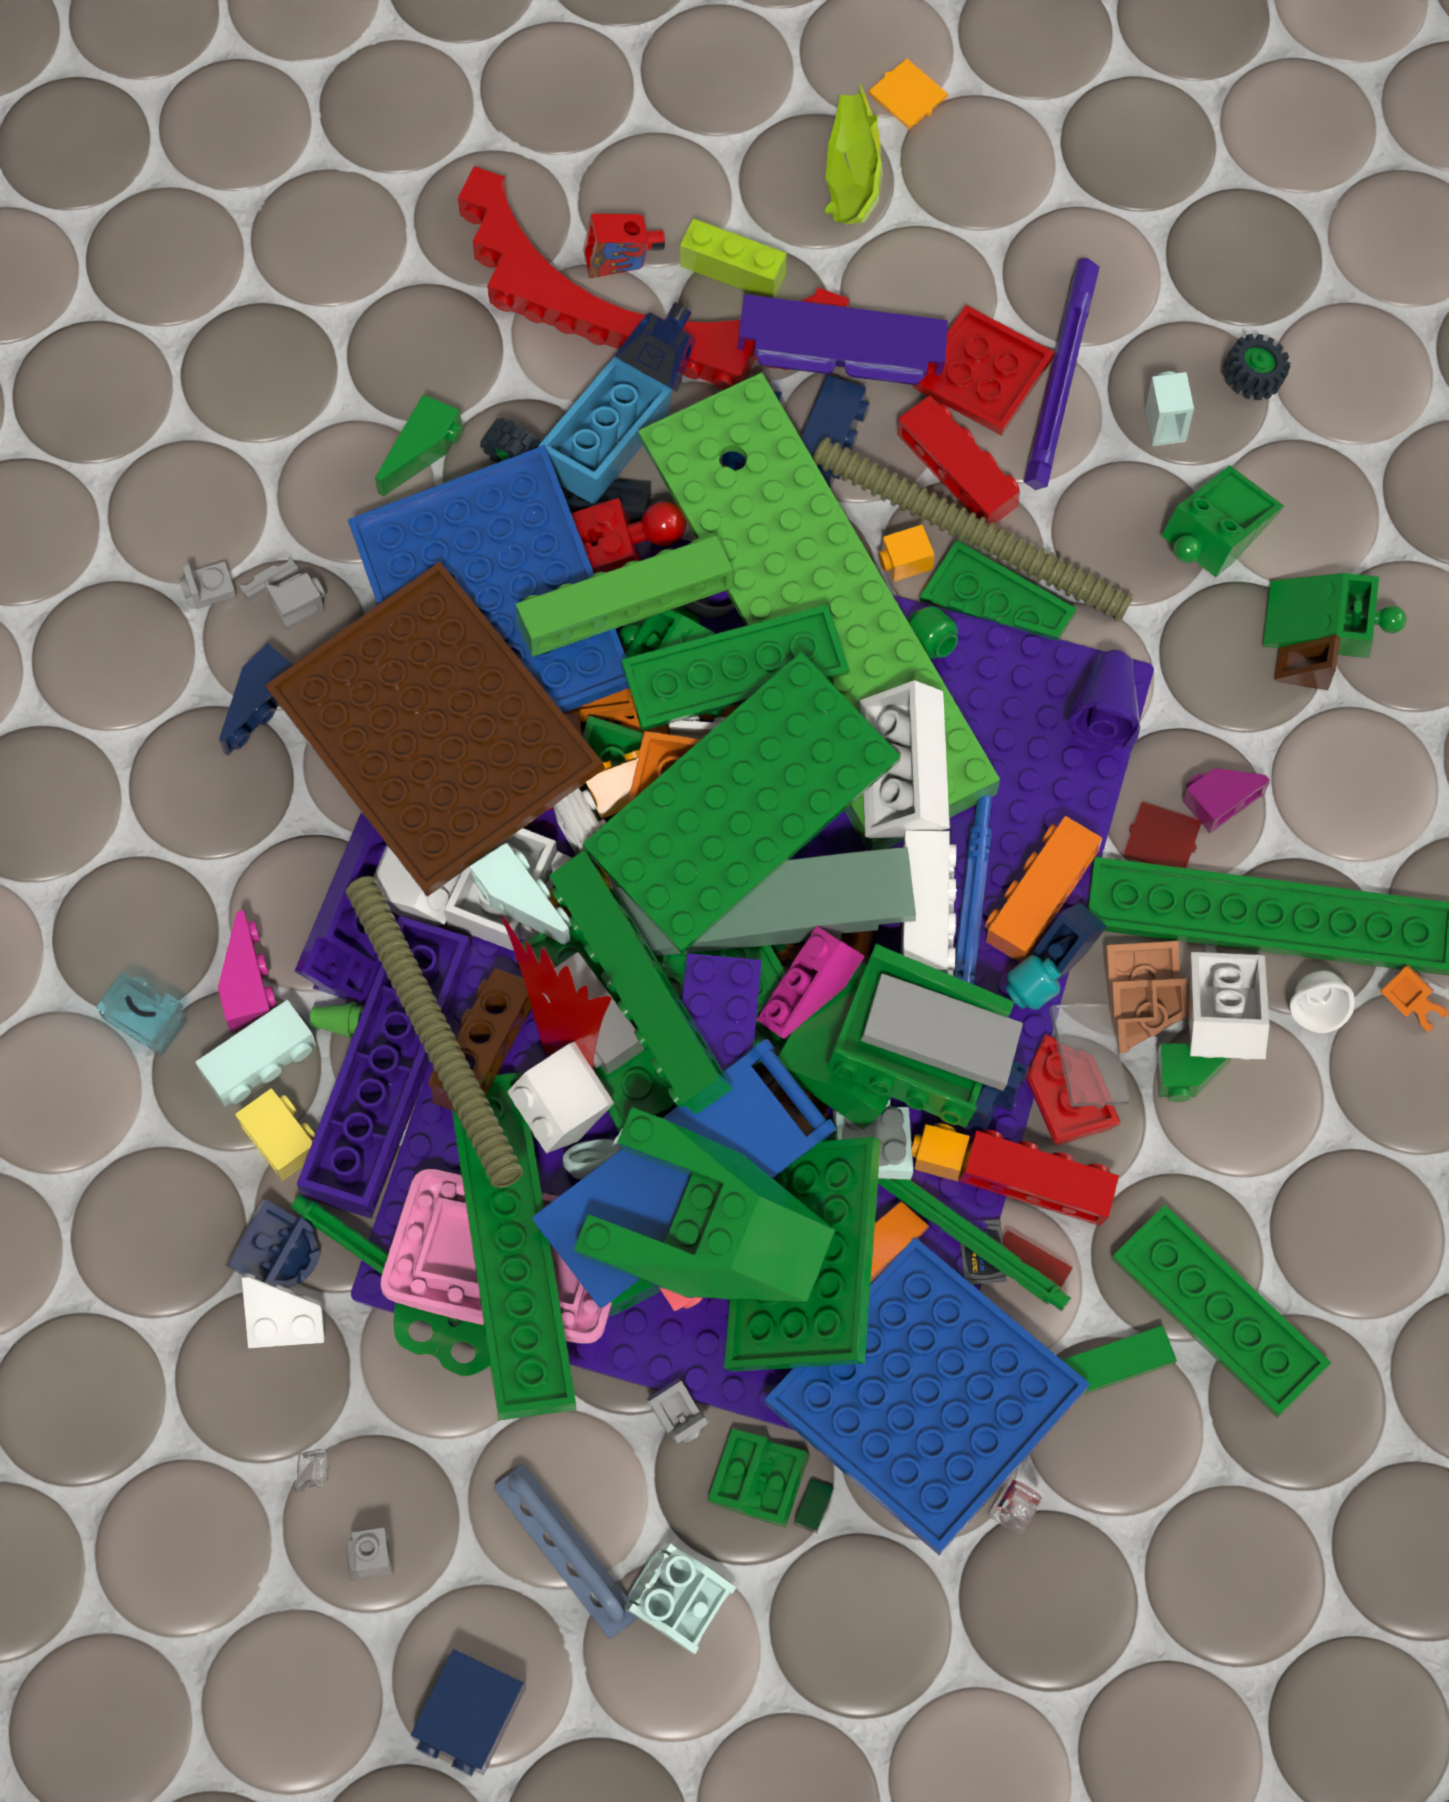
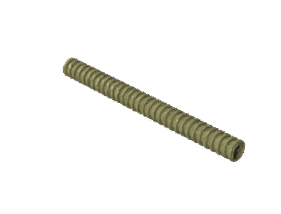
M828 437L819 444L813 460L817 466L819 464L823 466L822 470L826 472L828 470L833 471L832 475L835 477L838 474L841 475L842 480L845 482L848 479L851 480L853 486H862L861 490L864 492L867 489L870 490L871 495L874 497L877 494L880 495V499L884 502L888 499L893 507L897 504L901 506V511L904 512L907 509L910 511L911 516L919 515V520L923 522L925 519L930 521L929 525L932 527L935 524L938 525L939 530L942 532L945 529L948 530L950 536L953 537L955 534L959 536L958 540L961 542L964 539L969 541L968 545L971 547L974 544L977 545L978 550L981 552L983 549L987 550V555L991 557L993 554L998 556L997 560L1000 562L1003 559L1008 561L1007 565L1010 567L1013 564L1016 565L1018 571L1021 572L1023 569L1027 571V576L1031 577L1032 574L1037 576L1036 580L1039 582L1042 579L1047 581L1046 585L1049 587L1052 584L1055 585L1057 591L1060 592L1062 589L1066 591V596L1070 597L1071 594L1076 596L1075 600L1078 602L1081 599L1086 601V606H1095V611L1097 612L1100 609L1105 611L1104 615L1107 617L1110 614L1115 616L1114 620L1117 622L1120 619L1122 620L1133 599L1132 593L1128 592L1126 595L1122 593V588L1118 587L1116 590L1112 588V583L1109 582L1107 585L1102 583L1103 579L1100 577L1098 579L1093 578V573L1089 572L1087 575L1083 573V568L1079 567L1078 570L1073 568L1074 564L1071 562L1067 565L1063 562L1064 559L1062 557L1056 559L1054 558V553L1046 554L1044 553V548L1040 547L1039 550L1034 548L1035 544L1032 542L1030 544L1025 543V538L1020 537V539L1015 538V533L1007 534L1005 533L1006 529L1003 527L1000 530L997 529L995 523H986V518L981 517V519L976 518V513H966L967 509L964 507L961 509L957 508V503L952 502L949 504L947 503V498L942 497V499L937 498V493H927V488H918V483L916 482L908 483V478L906 477L903 479L898 478V473H889L887 467L879 468V463L874 462V464L869 463L870 459L867 457L864 459L859 458V453H850V448L845 447V449L840 448L841 444L838 442L835 444L830 443L831 439Z
M369 876L356 879L347 887L346 895L350 899L352 907L355 908V913L359 917L361 925L364 926V931L368 935L370 943L373 944V949L377 953L379 961L382 962L383 969L387 971V977L391 980V985L395 989L397 997L400 998L406 1015L410 1017V1023L414 1026L415 1033L419 1035V1041L423 1044L429 1061L433 1063V1069L438 1073L439 1080L443 1082L442 1086L447 1091V1096L452 1101V1106L457 1111L458 1118L462 1120V1126L466 1129V1134L471 1139V1144L476 1149L477 1156L481 1158V1164L486 1168L485 1171L487 1176L491 1178L492 1186L503 1188L514 1184L522 1176L523 1169L518 1164L517 1157L513 1155V1149L508 1145V1139L503 1135L502 1127L498 1126V1119L494 1116L492 1108L489 1107V1102L484 1097L483 1090L479 1088V1082L475 1079L469 1062L465 1060L464 1052L460 1050L459 1043L455 1041V1035L451 1032V1027L446 1022L445 1015L441 1013V1007L437 1004L436 997L432 995V990L428 986L426 978L423 977V972L418 967V962L414 958L412 950L409 949L408 942L404 940V935L400 931L398 923L395 922V917L391 913L389 905L386 904V899L382 896L376 879Z

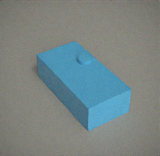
M613 357L538 446L545 445L560 486L594 505L643 446L638 438V430L669 415L672 389L618 358Z

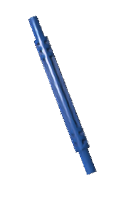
M984 795L977 800L974 827L970 828L955 954V970H953L954 977L973 985L992 833L991 829L988 828L992 797L989 795Z

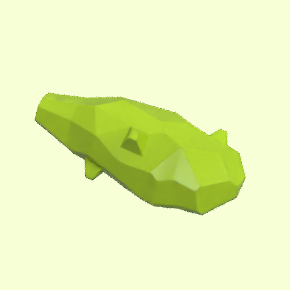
M858 84L860 93L853 96L840 94L835 122L828 142L825 180L829 187L831 202L825 208V214L833 215L835 222L846 225L863 223L867 220L879 202L883 177L881 143L877 126L879 116L872 114L863 87ZM844 153H846V157H847L849 166H848V164H847V161H846V158H845V156H844Z

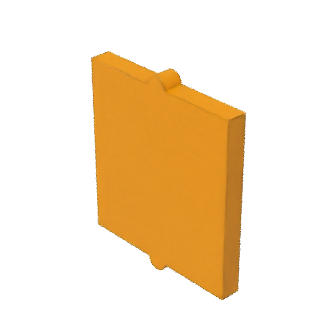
M905 59L891 72H885L884 78L868 91V95L909 130L925 116H931L932 110L948 97V93L909 59Z

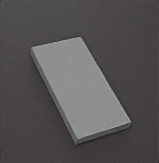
M881 974L861 1041L1003 1091L1008 1082L1023 1023Z

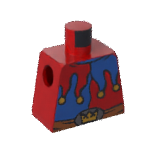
M591 214L583 246L589 278L641 269L644 266L647 251L664 250V232L662 229L647 231L644 217L640 214Z

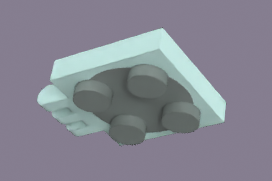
M889 1099L882 1114L864 1130L833 1110V1121L837 1127V1130L834 1131L835 1140L874 1136L881 1141L878 1178L911 1180L913 1160L909 1107H890Z

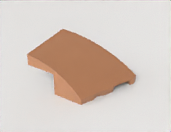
M1178 941L1104 945L1108 999L1117 1053L1128 1052L1135 1045L1155 1036L1169 1025L1175 1024L1189 1016L1188 978L1180 977Z

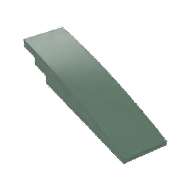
M908 847L788 860L684 953L806 942L816 926L841 939V933L878 930L879 924L916 921ZM620 887L615 888L654 956L680 954L679 950Z

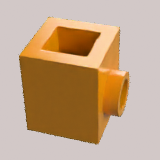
M923 525L883 537L882 551L878 552V557L883 571L890 572L893 582L933 570L935 554Z
M937 1123L931 1126L926 1124L923 1136L916 1134L912 1146V1157H916L915 1170L958 1181L970 1136L956 1133V1130L949 1125Z

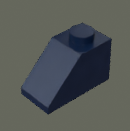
M1078 903L1059 915L1030 956L1035 955L1043 961L1050 958L1062 974L1057 978L1059 982L1088 953L1107 926L1085 906Z

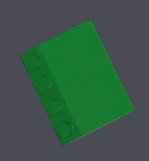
M860 963L845 988L788 1036L777 1058L801 1088L864 1130L882 1114L891 1096L877 1094L867 1086L855 1081L843 1080L835 1073L826 1070L866 966Z

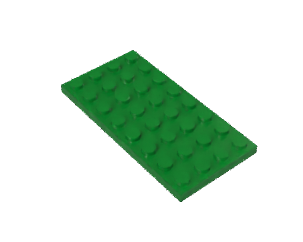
M801 652L582 845L679 952L683 954L901 760V756Z

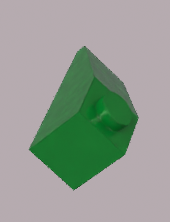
M424 394L422 395L375 476L378 494L382 496L387 495L447 454L452 444L459 442L464 431L460 410Z

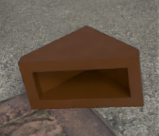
M1334 635L1280 647L1274 679L1281 683L1328 691L1336 671L1340 637Z

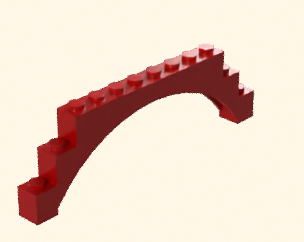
M473 166L458 196V205L461 217H464L465 220L472 224L481 223L472 241L474 259L486 267H496L487 285L490 304H493L495 308L501 311L518 313L531 322L546 323L556 327L562 333H573L585 337L595 345H607L618 349L621 353L644 331L646 332L645 327H647L651 316L629 311L602 300L572 283L552 267L528 240L509 208L506 199L505 177ZM817 288L815 295L801 302L849 308L850 298ZM658 318L653 327V332L649 333L671 347V343L675 341L679 333H685V338L680 343L679 348H676L673 369L690 379H702L713 383L714 386L721 390L728 389L745 381L755 360H757V356H754L756 341L745 340L744 350L737 349L741 319L718 322H680ZM646 342L638 357H640L645 348L651 358H662L657 366L659 367L667 353ZM646 345L651 346L664 355L651 356Z

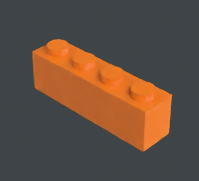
M1067 816L1063 818L1058 826L1054 823L1050 826L1042 841L1046 845L1040 854L1032 853L1023 868L1027 873L1021 882L1013 881L1004 896V899L1007 900L1001 911L996 908L985 924V927L988 929L986 942L1020 963L1029 957L1100 850L1102 837Z

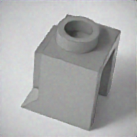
M307 572L302 575L299 573L279 583V587L265 584L268 598L287 630L324 611L321 598L326 596L319 580L316 577L310 579Z
M385 1528L352 1532V1540H347L346 1543L350 1581L393 1575V1567L389 1561L387 1544H390L389 1536Z

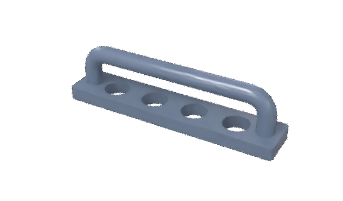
M520 1465L494 1486L496 1493L609 1639L616 1637L638 1619L634 1614L624 1610L627 1596L525 1465ZM522 1502L533 1516H527L521 1511ZM545 1532L556 1546H550L544 1541ZM568 1562L580 1577L572 1576L568 1572ZM591 1593L594 1594L603 1607H597L591 1602Z

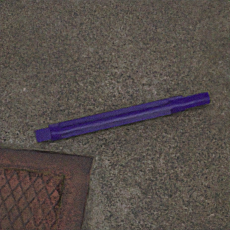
M1081 258L1076 263L1037 433L1024 483L1034 490L1048 487L1078 353L1100 266L1089 258Z

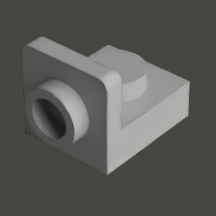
M225 561L191 571L189 563L182 565L186 577L180 578L179 581L185 599L192 597L196 609L236 597Z

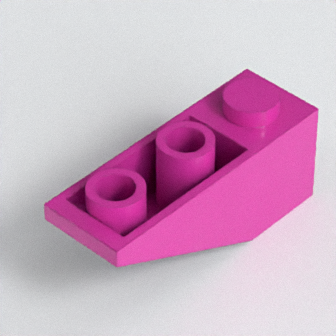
M244 910L236 912L218 984L225 1019L231 1033L245 1029L270 1012L271 1009L277 1007L272 986L267 988L264 986L262 976L269 974L263 953L257 955L254 943L260 942L255 920L248 922Z
M816 926L760 1013L757 1021L785 1039L845 988L865 956Z

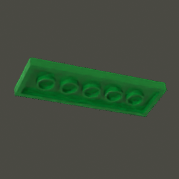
M828 604L621 659L620 663L641 731L742 704L801 652L828 680L848 675L850 671Z
M1166 1205L1142 1226L1112 1257V1260L1277 1418L1331 1364L1316 1347Z

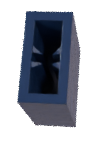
M453 1649L410 1735L413 1741L418 1743L416 1750L436 1760L439 1754L453 1760L452 1768L470 1777L473 1776L474 1771L484 1775L526 1690L524 1683Z

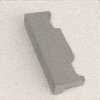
M288 557L286 563L280 566L272 565L253 576L254 581L245 586L239 585V588L249 601L267 591L265 584L276 586L297 574L299 569L291 557Z

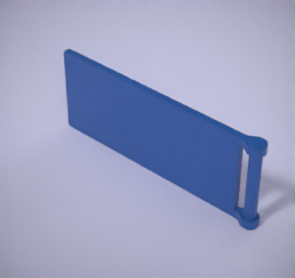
M768 1039L759 1043L749 1053L724 1071L733 1090L697 1115L684 1106L682 1108L676 1107L662 1118L743 1154L771 1178H774L837 1130L831 1119L827 1121L777 1058L772 1051L774 1046ZM761 1060L815 1131L807 1137L804 1135L751 1067L753 1064ZM621 1149L534 1215L533 1221L597 1306L604 1308L637 1283L639 1279L584 1259L573 1250L587 1215L595 1216L665 1243L691 1176Z

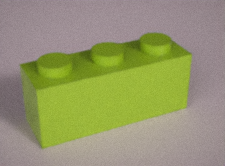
M693 218L680 244V267L758 296L775 298L786 276L787 253Z

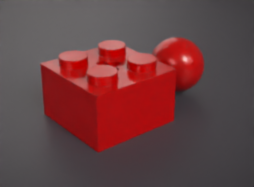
M619 498L571 513L594 574L599 572L607 573L622 568L631 561L640 562L637 548L638 543L649 540L657 546H671L677 543L686 531V520L681 510L674 503L667 501L651 505L645 511L642 521L631 524L630 517Z

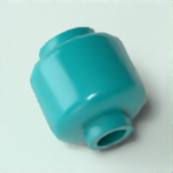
M1031 955L1009 971L1007 976L1009 984L1005 988L1021 1009L1028 1007L1032 1010H1038L1059 994L1060 984L1057 978L1062 974L1050 958L1043 961L1039 957Z

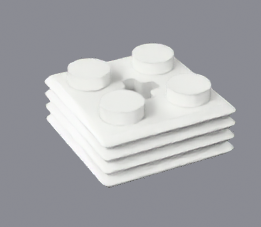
M578 788L553 806L557 823L575 855L585 850L582 844L606 824L604 819L599 821L595 809H597L587 789L581 792Z

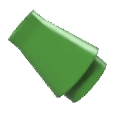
M356 1002L323 1007L313 1006L310 1013L311 1028L322 1029L353 1038L364 1006H358Z

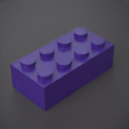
M687 953L682 1003L724 1072L754 1048L762 960ZM673 1101V1109H675L678 1106Z

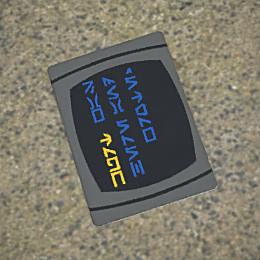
M982 1220L988 1226L983 1232L1003 1245L1001 1220ZM961 1243L964 1279L970 1284L1002 1283L1007 1281L1004 1273Z

